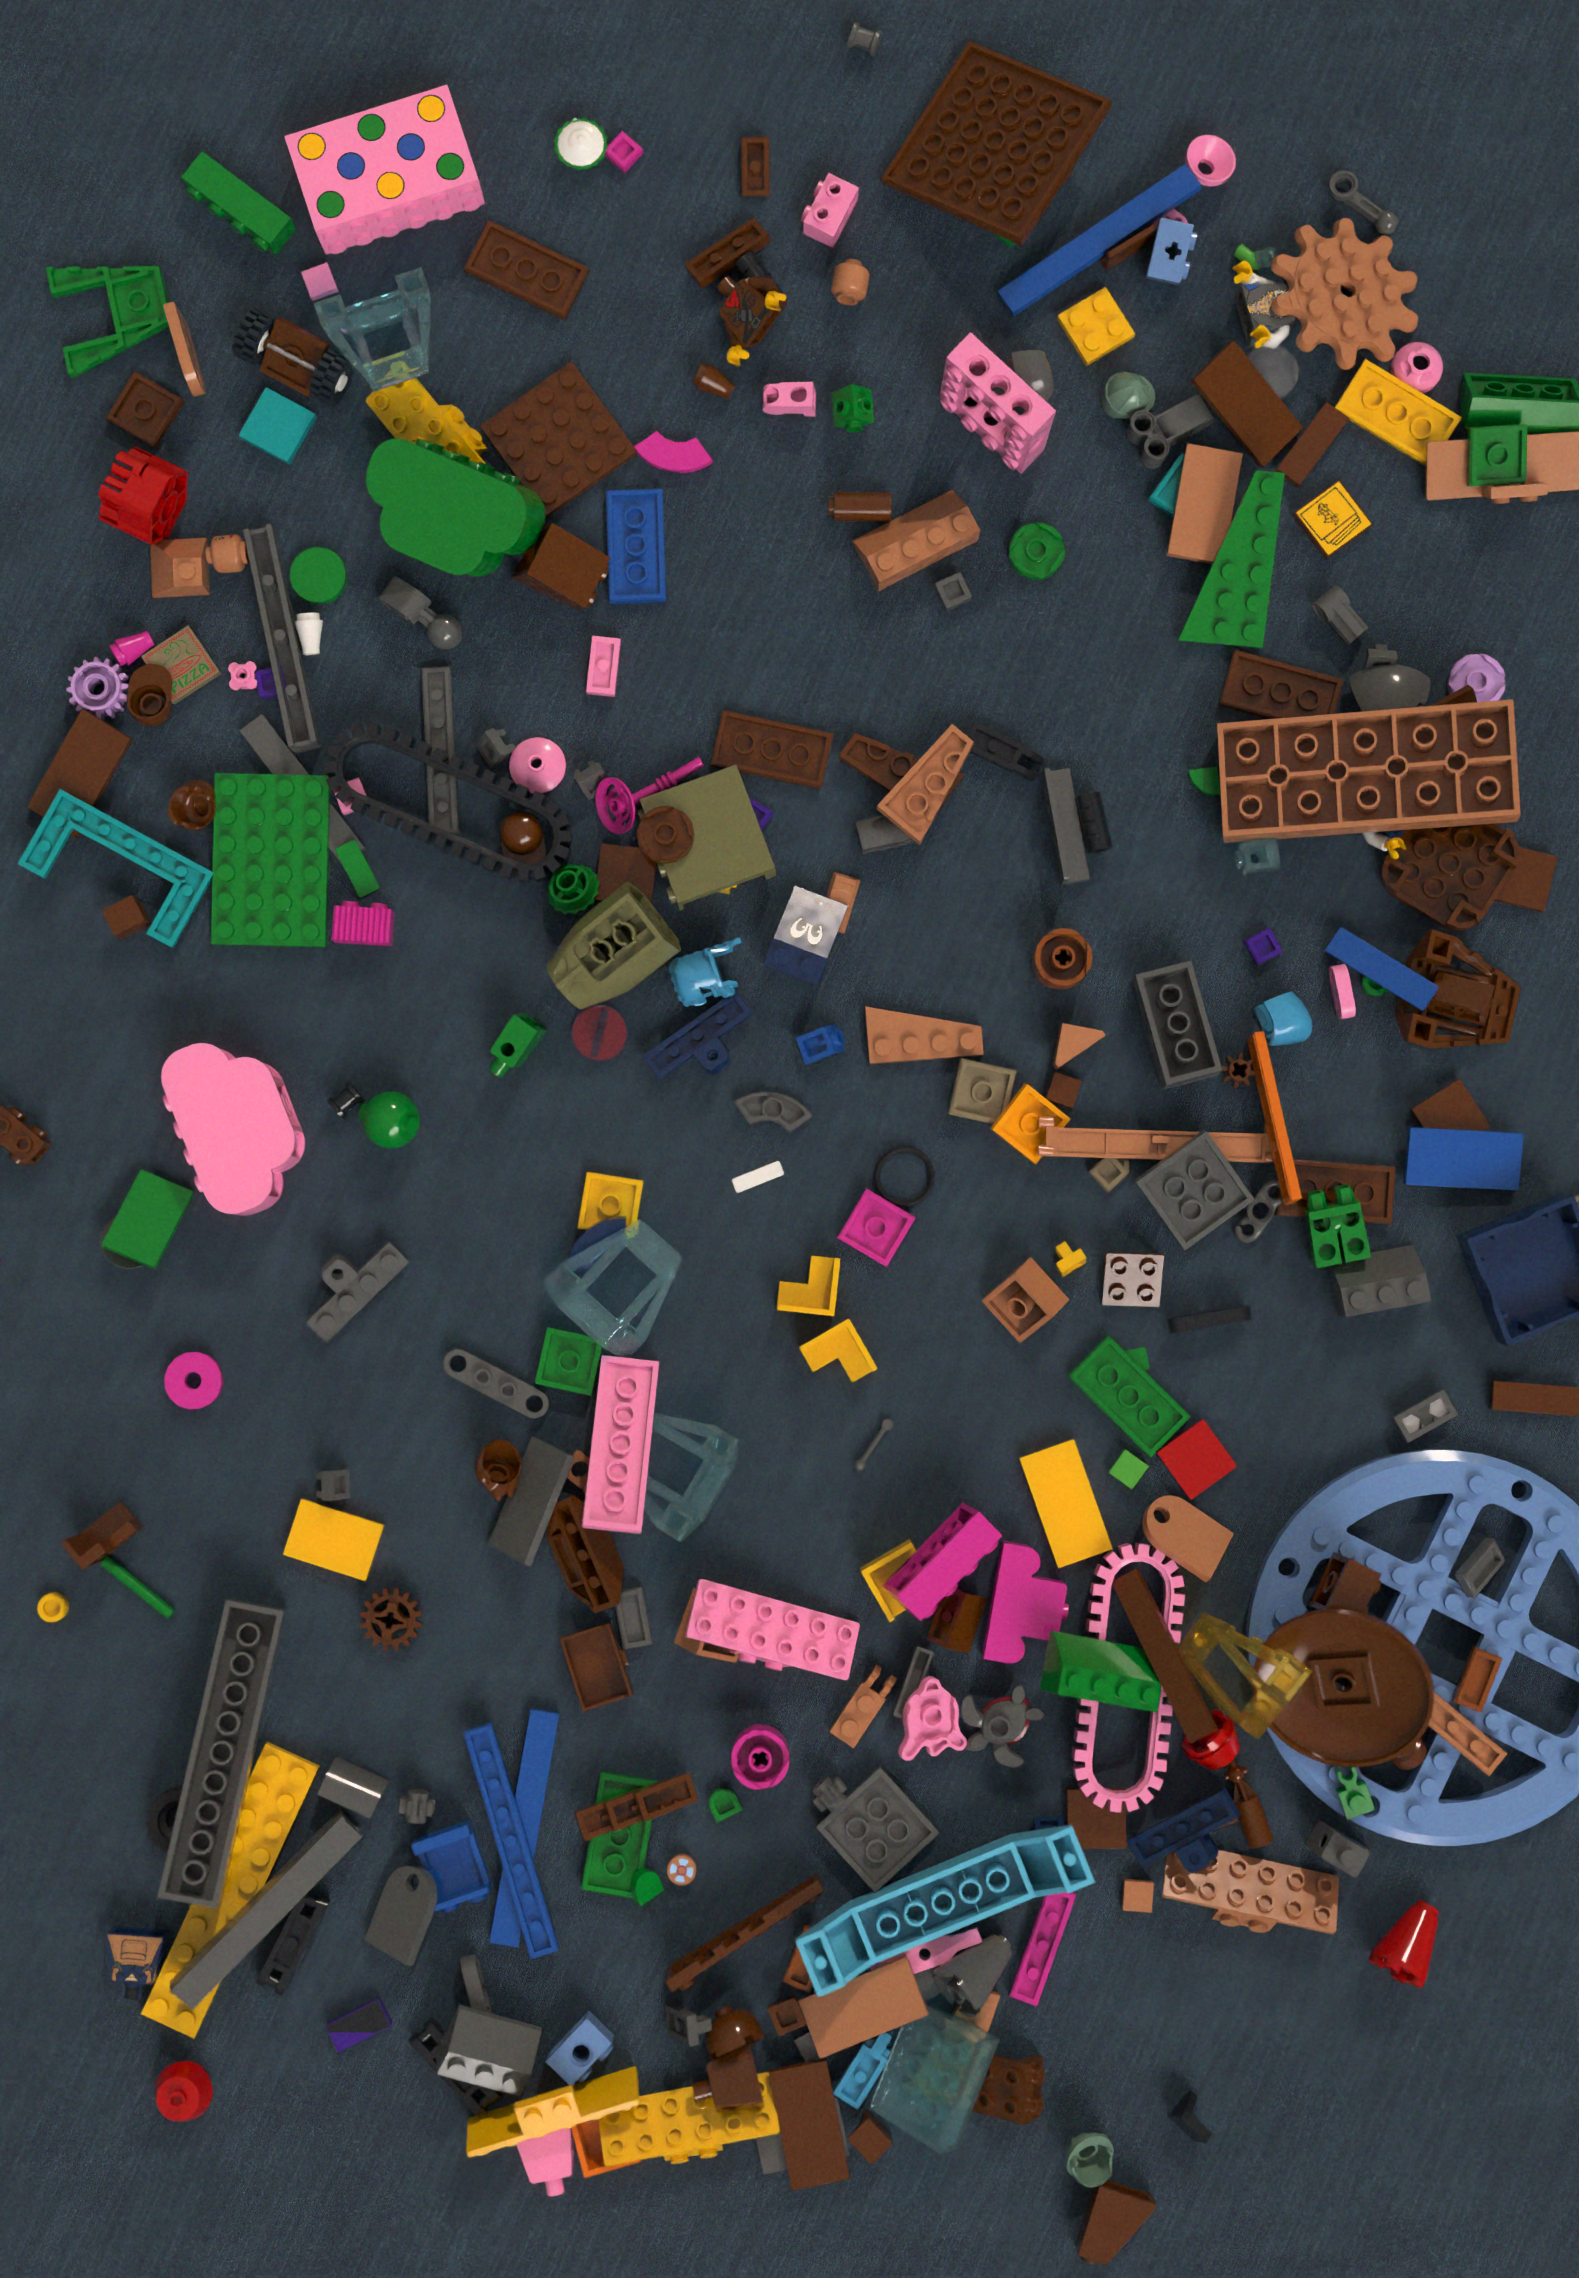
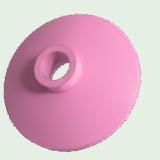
M535 737L521 742L514 749L509 761V770L517 786L521 784L528 787L532 794L535 791L543 794L555 789L561 783L566 771V761L558 745L546 738ZM540 759L542 761L539 768L532 767L533 760Z

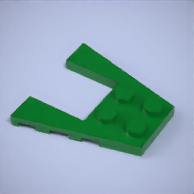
M80 266L67 267V269L46 267L50 291L55 298L104 285L107 288L116 334L63 347L68 375L71 378L83 374L169 327L163 304L169 303L163 272L159 266H123V268L109 269L108 266H97V269H82Z

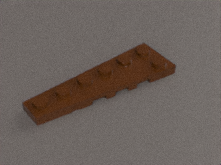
M818 1874L810 1877L669 1965L666 1983L670 1990L674 1991L679 1988L682 1991L690 1987L696 1981L694 1978L696 1975L732 1951L741 1948L756 1935L759 1936L768 1931L771 1925L778 1920H785L797 1911L796 1908L806 1903L808 1905L821 1897L820 1892L824 1888Z

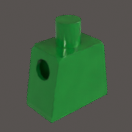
M526 1013L514 1014L490 1049V1052L496 1057L488 1069L496 1076L502 1078L509 1067H520L548 1029ZM510 1044L514 1047L513 1054L510 1052Z

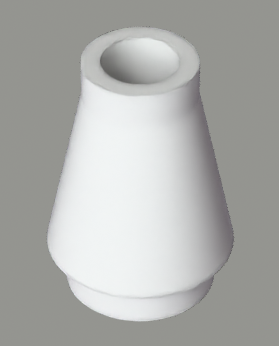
M297 614V621L294 623L303 655L320 654L323 620H320V614Z

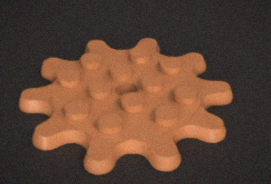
M1348 218L1336 221L1333 225L1332 238L1321 237L1310 225L1299 227L1295 231L1294 238L1300 247V256L1291 257L1286 254H1280L1271 261L1272 271L1284 278L1289 287L1286 294L1276 296L1272 300L1271 309L1278 316L1291 315L1300 321L1302 329L1296 337V345L1300 350L1310 352L1316 345L1326 343L1334 349L1336 364L1342 369L1346 370L1354 366L1356 352L1361 348L1369 349L1382 362L1390 361L1395 354V346L1390 339L1389 332L1393 329H1399L1407 333L1412 332L1418 324L1417 314L1406 308L1401 301L1402 294L1412 292L1416 288V274L1412 271H1397L1391 267L1388 256L1392 251L1393 242L1390 237L1380 236L1371 244L1363 243L1356 237L1354 224ZM1343 286L1350 292L1353 291L1351 297L1342 294L1340 287Z

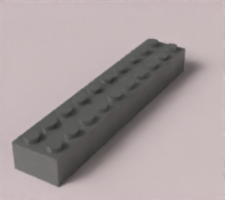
M232 1598L225 1601L159 1888V1898L217 1908L222 1902L287 1609Z

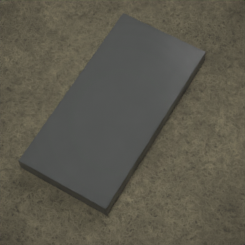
M531 1437L522 1459L521 1475L518 1477L517 1488L514 1490L512 1498L508 1496L489 1540L488 1544L522 1564L532 1565L575 1456L539 1438Z

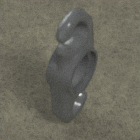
M1277 1179L1264 1183L1254 1197L1255 1200L1249 1204L1246 1215L1240 1219V1224H1250L1253 1227V1233L1246 1236L1242 1233L1241 1226L1234 1228L1235 1235L1240 1241L1250 1243L1257 1240L1273 1218L1277 1206L1282 1203L1280 1197L1272 1198L1268 1193L1269 1189L1273 1186L1280 1189ZM1257 1203H1265L1269 1207L1267 1218L1260 1220L1253 1215V1207Z

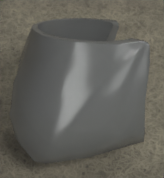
M1040 350L1012 352V359H1008L1006 365L1048 402L1053 394L1055 385L1053 373L1045 352Z

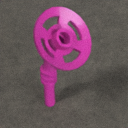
M700 757L695 758L672 773L666 772L667 776L661 775V779L656 778L655 783L631 794L629 788L620 779L615 777L603 779L597 787L595 796L596 809L603 825L615 834L628 832L634 824L635 805L640 803L639 799L670 789L672 785L674 787L677 786V782L704 767ZM613 784L615 788L611 789L608 795H606L608 788ZM606 806H609L610 811L616 816L615 822L610 817ZM629 819L628 823L624 825V821Z

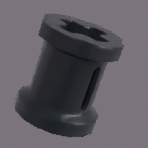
M349 1081L345 1084L346 1088L336 1097L327 1100L329 1105L343 1119L347 1118V1113L359 1102L364 1103L366 1101Z

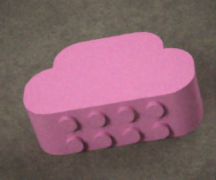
M196 1043L177 1050L168 1057L162 1068L161 1081L166 1093L163 1096V1101L169 1112L173 1111L176 1119L173 1127L178 1138H183L187 1149H184L183 1152L190 1166L193 1165L197 1176H194V1181L200 1193L204 1192L208 1202L215 1209L223 1213L247 1216L271 1207L277 1202L283 1191L284 1179L282 1172L291 1169L300 1161L306 1145L303 1130L281 1075L272 1066L262 1063L257 1059L250 1057L235 1058L229 1052L207 1043Z

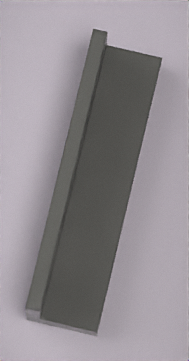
M1050 767L1044 768L1041 773V780L1060 885L1089 881L1090 877L1070 768L1050 771Z

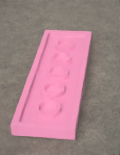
M605 1355L601 1357L582 1528L641 1534L659 1361Z

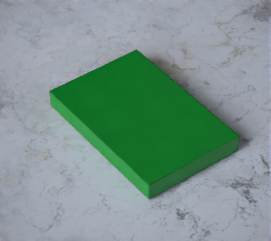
M141 1169L101 1244L102 1248L156 1270L194 1196V1191Z

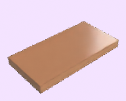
M1187 443L1166 556L1212 564L1231 523L1242 453Z
M907 1956L859 1975L846 1983V1986L818 1997L815 1993L798 2001L819 2058L929 2015Z

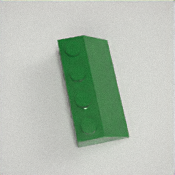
M1463 372L1461 419L1465 429L1470 427L1528 424V435L1579 431V386L1576 379Z
M1050 1630L1040 1690L1058 1695L1157 1712L1162 1685L1144 1648Z

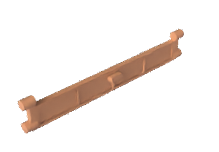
M1038 1116V1127H1045V1145L1038 1144L1037 1155L1163 1160L1200 1132L1053 1127V1116ZM1265 1123L1264 1134L1208 1132L1228 1162L1274 1163Z

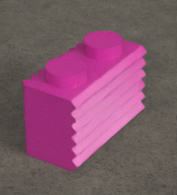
M342 901V906L334 905L331 940L335 943L392 946L395 913L391 909H387V904L370 903V908L359 907L358 902Z

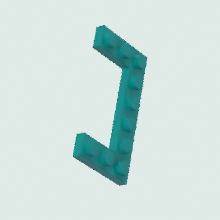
M59 789L20 858L18 865L46 879L73 829L174 884L146 933L174 948L208 888L213 872Z

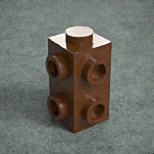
M0 1106V1148L2 1146L7 1148L11 1152L8 1156L20 1166L24 1164L35 1166L53 1145L46 1139L48 1133L36 1124L33 1127L25 1121L27 1116L15 1106L11 1109Z

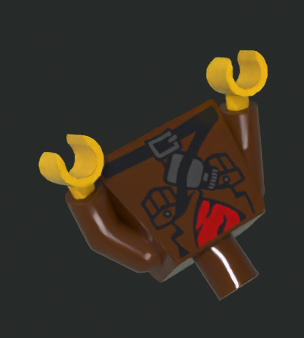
M727 276L719 283L717 289L727 298L719 312L724 319L723 322L730 343V349L727 353V361L740 367V358L746 360L749 357V353L744 348L759 345L787 305L786 295L780 293L773 279L754 276L742 279L736 284Z

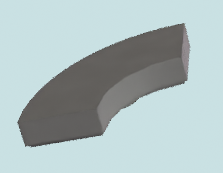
M755 1092L734 1101L749 1125L760 1121H772L782 1125L790 1133L813 1117L809 1110L800 1102L779 1093Z

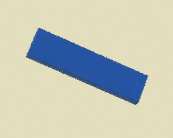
M1342 927L1339 928L1325 949L1327 954L1421 1012L1426 1009L1439 989V986Z

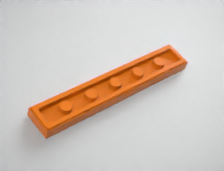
M1264 1031L1254 1032L1247 1039L1251 1060H1253V1071L1256 1072L1255 1080L1281 1195L1285 1205L1293 1204L1302 1199L1265 1034Z

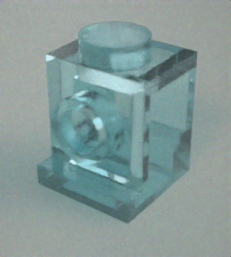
M1277 838L1242 842L1238 846L1239 851L1234 853L1235 865L1237 868H1242V874L1275 871L1281 866ZM1251 854H1256L1259 857L1258 863L1251 861Z

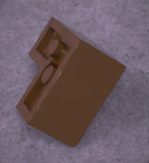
M118 1502L83 1532L66 1538L61 1544L78 1566L84 1570L99 1564L140 1531L143 1526L124 1502Z

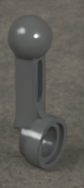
M1339 171L1331 177L1329 193L1334 199L1343 201L1344 205L1350 206L1375 224L1379 233L1388 235L1396 230L1398 226L1397 216L1391 211H1383L1358 193V180L1353 173ZM1339 183H1345L1350 187V191L1340 193L1336 190L1335 186Z

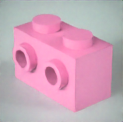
M828 173L825 181H819L813 195L815 200L812 206L807 205L802 214L803 234L834 248L858 201L859 187Z

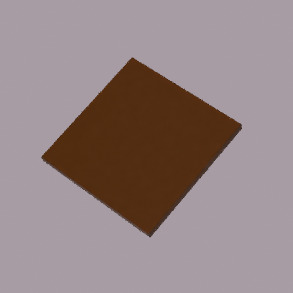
M969 41L880 178L883 185L1023 246L1111 109V99Z

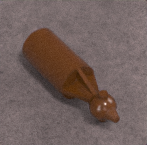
M1233 1759L1229 1763L1227 1774H1224L1226 1780L1230 1779L1232 1782H1235L1233 1802L1241 1814L1238 1818L1249 1848L1265 1846L1274 1840L1258 1794L1243 1780L1245 1773H1248L1247 1768L1237 1765Z

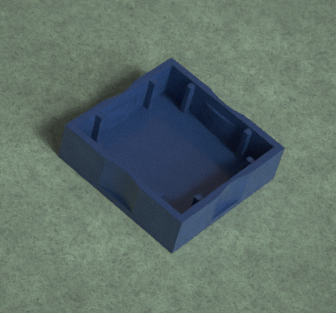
M1559 1193L1456 1235L1497 1342L1510 1346L1542 1333L1561 1321L1579 1317V1207L1574 1195Z

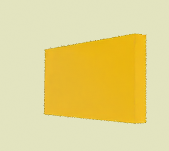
M1367 359L1364 360L1335 407L1353 423L1426 466V443L1447 441L1462 418Z
M1074 1439L1019 1457L1057 1568L1113 1549Z

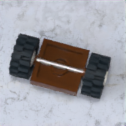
M256 308L250 309V313L247 312L245 314V319L242 318L240 321L241 326L237 327L235 331L237 335L233 338L235 343L232 344V353L234 356L253 366L261 364L260 372L331 407L337 405L339 399L342 400L344 397L343 393L348 390L347 386L352 381L351 376L354 374L353 368L355 367L354 360L334 349L330 350L329 342L282 317L275 319Z

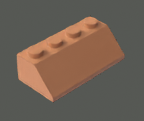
M951 490L854 539L852 543L874 585L880 591L978 541L980 529L968 506Z

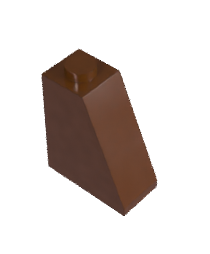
M1107 2180L1100 2186L1093 2187L1075 2243L1077 2253L1081 2256V2259L1093 2265H1097L1098 2262L1107 2265L1155 2211L1156 2203L1152 2194Z

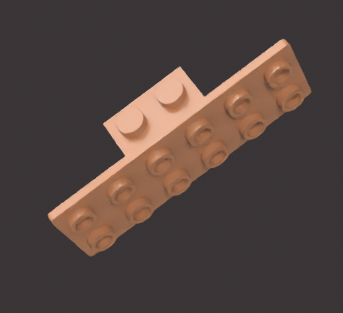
M1579 431L1527 435L1526 483L1467 486L1468 439L1427 442L1425 499L1441 500L1486 497L1492 499V503L1501 504L1509 503L1510 498L1520 497V501L1529 502L1537 501L1538 496L1547 495L1548 492L1579 490Z
M1218 1850V1856L1211 1860L1207 1867L1195 1873H1190L1184 1868L1175 1851L1167 1854L1165 1857L1162 1896L1213 1908L1212 1919L1221 1921L1223 1925L1232 1927L1242 1925L1249 1927L1253 1932L1264 1933L1270 1931L1278 1922L1328 1934L1336 1932L1339 1877L1336 1875Z

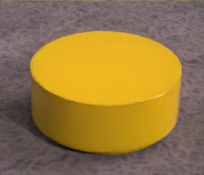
M58 1592L44 1595L37 1605L39 1616L46 1622H57L63 1619L69 1610L67 1598Z

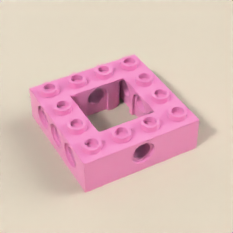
M971 332L946 357L939 397L941 405L949 413H956L967 430L970 432L975 431L981 436L983 444L991 451L996 450L1010 469H1016L1022 474L1044 451L1056 410ZM1000 387L1005 391V394L998 396L991 389ZM967 398H972L977 402V405L970 407L965 405L964 401ZM1019 406L1026 411L1022 415H1018L1012 409ZM993 417L998 424L988 425L984 419Z

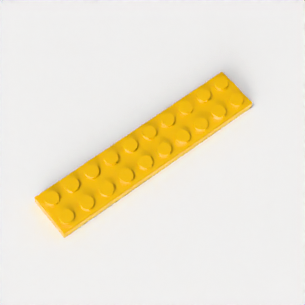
M270 1742L265 1744L249 1778L222 1902L217 1908L191 1904L142 2010V2015L191 2038L196 2037L221 1981L193 2010L175 1994L172 1995L170 1993V1981L267 1883L320 1768L319 1765Z

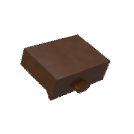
M611 1620L561 1636L560 1642L583 1712L633 1696L634 1690L626 1666H629V1661L625 1649L620 1650Z

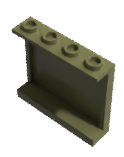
M737 765L639 799L642 809L637 811L641 821L643 816L655 807L671 806L686 813L693 824L695 838L688 854L677 862L667 864L656 862L661 877H668L671 886L666 887L671 904L677 902L680 911L684 909L683 904L763 875L765 879L776 876L774 863Z

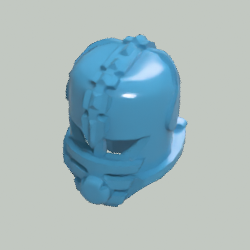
M738 937L732 941H726L723 944H717L711 948H705L702 951H696L693 954L673 959L669 966V973L671 974V981L675 986L674 990L678 994V1001H681L684 1006L688 1007L705 1004L707 1002L706 997L714 995V997L722 995L723 998L733 996L738 983L731 980L723 982L715 958L733 952V947L742 943L741 938ZM702 990H707L711 992L703 994Z

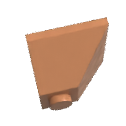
M207 538L161 540L150 545L153 598L210 595L209 564L206 559Z

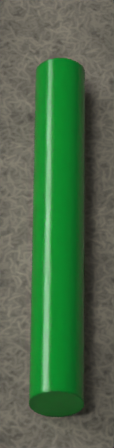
M107 1556L100 1565L165 1618L169 1619L175 1612L174 1608L112 1558Z

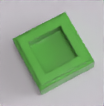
M1123 1449L1108 1470V1473L1130 1489H1133L1149 1466L1126 1449Z

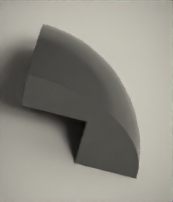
M1393 664L1369 667L1349 677L1353 694L1362 712L1413 708L1425 705L1431 684L1430 678L1424 673L1411 667Z

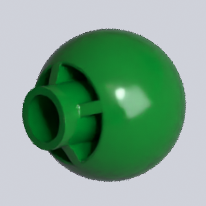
M386 1091L375 1095L361 1106L359 1121L362 1123L363 1130L370 1141L382 1148L394 1149L408 1144L415 1137L420 1125V1115L417 1106L408 1096L400 1092Z

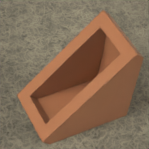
M1062 1023L1059 1026L1052 1063L1055 1070L1106 1035L1101 1030Z

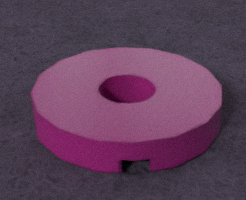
M201 1352L184 1353L176 1357L168 1366L164 1377L165 1390L169 1398L178 1406L186 1409H201L212 1404L221 1393L224 1384L220 1370L221 1367L208 1354ZM192 1372L198 1373L201 1377V1384L196 1389L189 1387L187 1384V1377Z

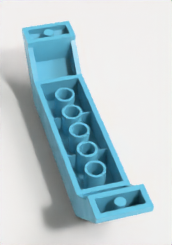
M1072 1825L1014 1833L881 1887L876 1893L872 1891L852 1899L797 1937L795 1941L816 1994L820 1997L846 1986V1983L873 1964L1035 1897L1065 1892L1069 1894L1093 1884L1095 1881Z

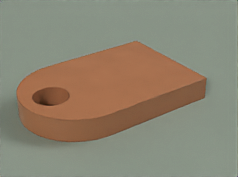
M174 301L163 304L188 387L194 397L206 394L203 376L187 322Z
M1162 1496L1156 1499L1147 1507L1142 1520L1144 1534L1151 1545L1204 1582L1211 1579L1234 1535L1233 1532L1184 1499L1176 1496ZM1155 1510L1163 1513L1165 1523H1160L1155 1519Z

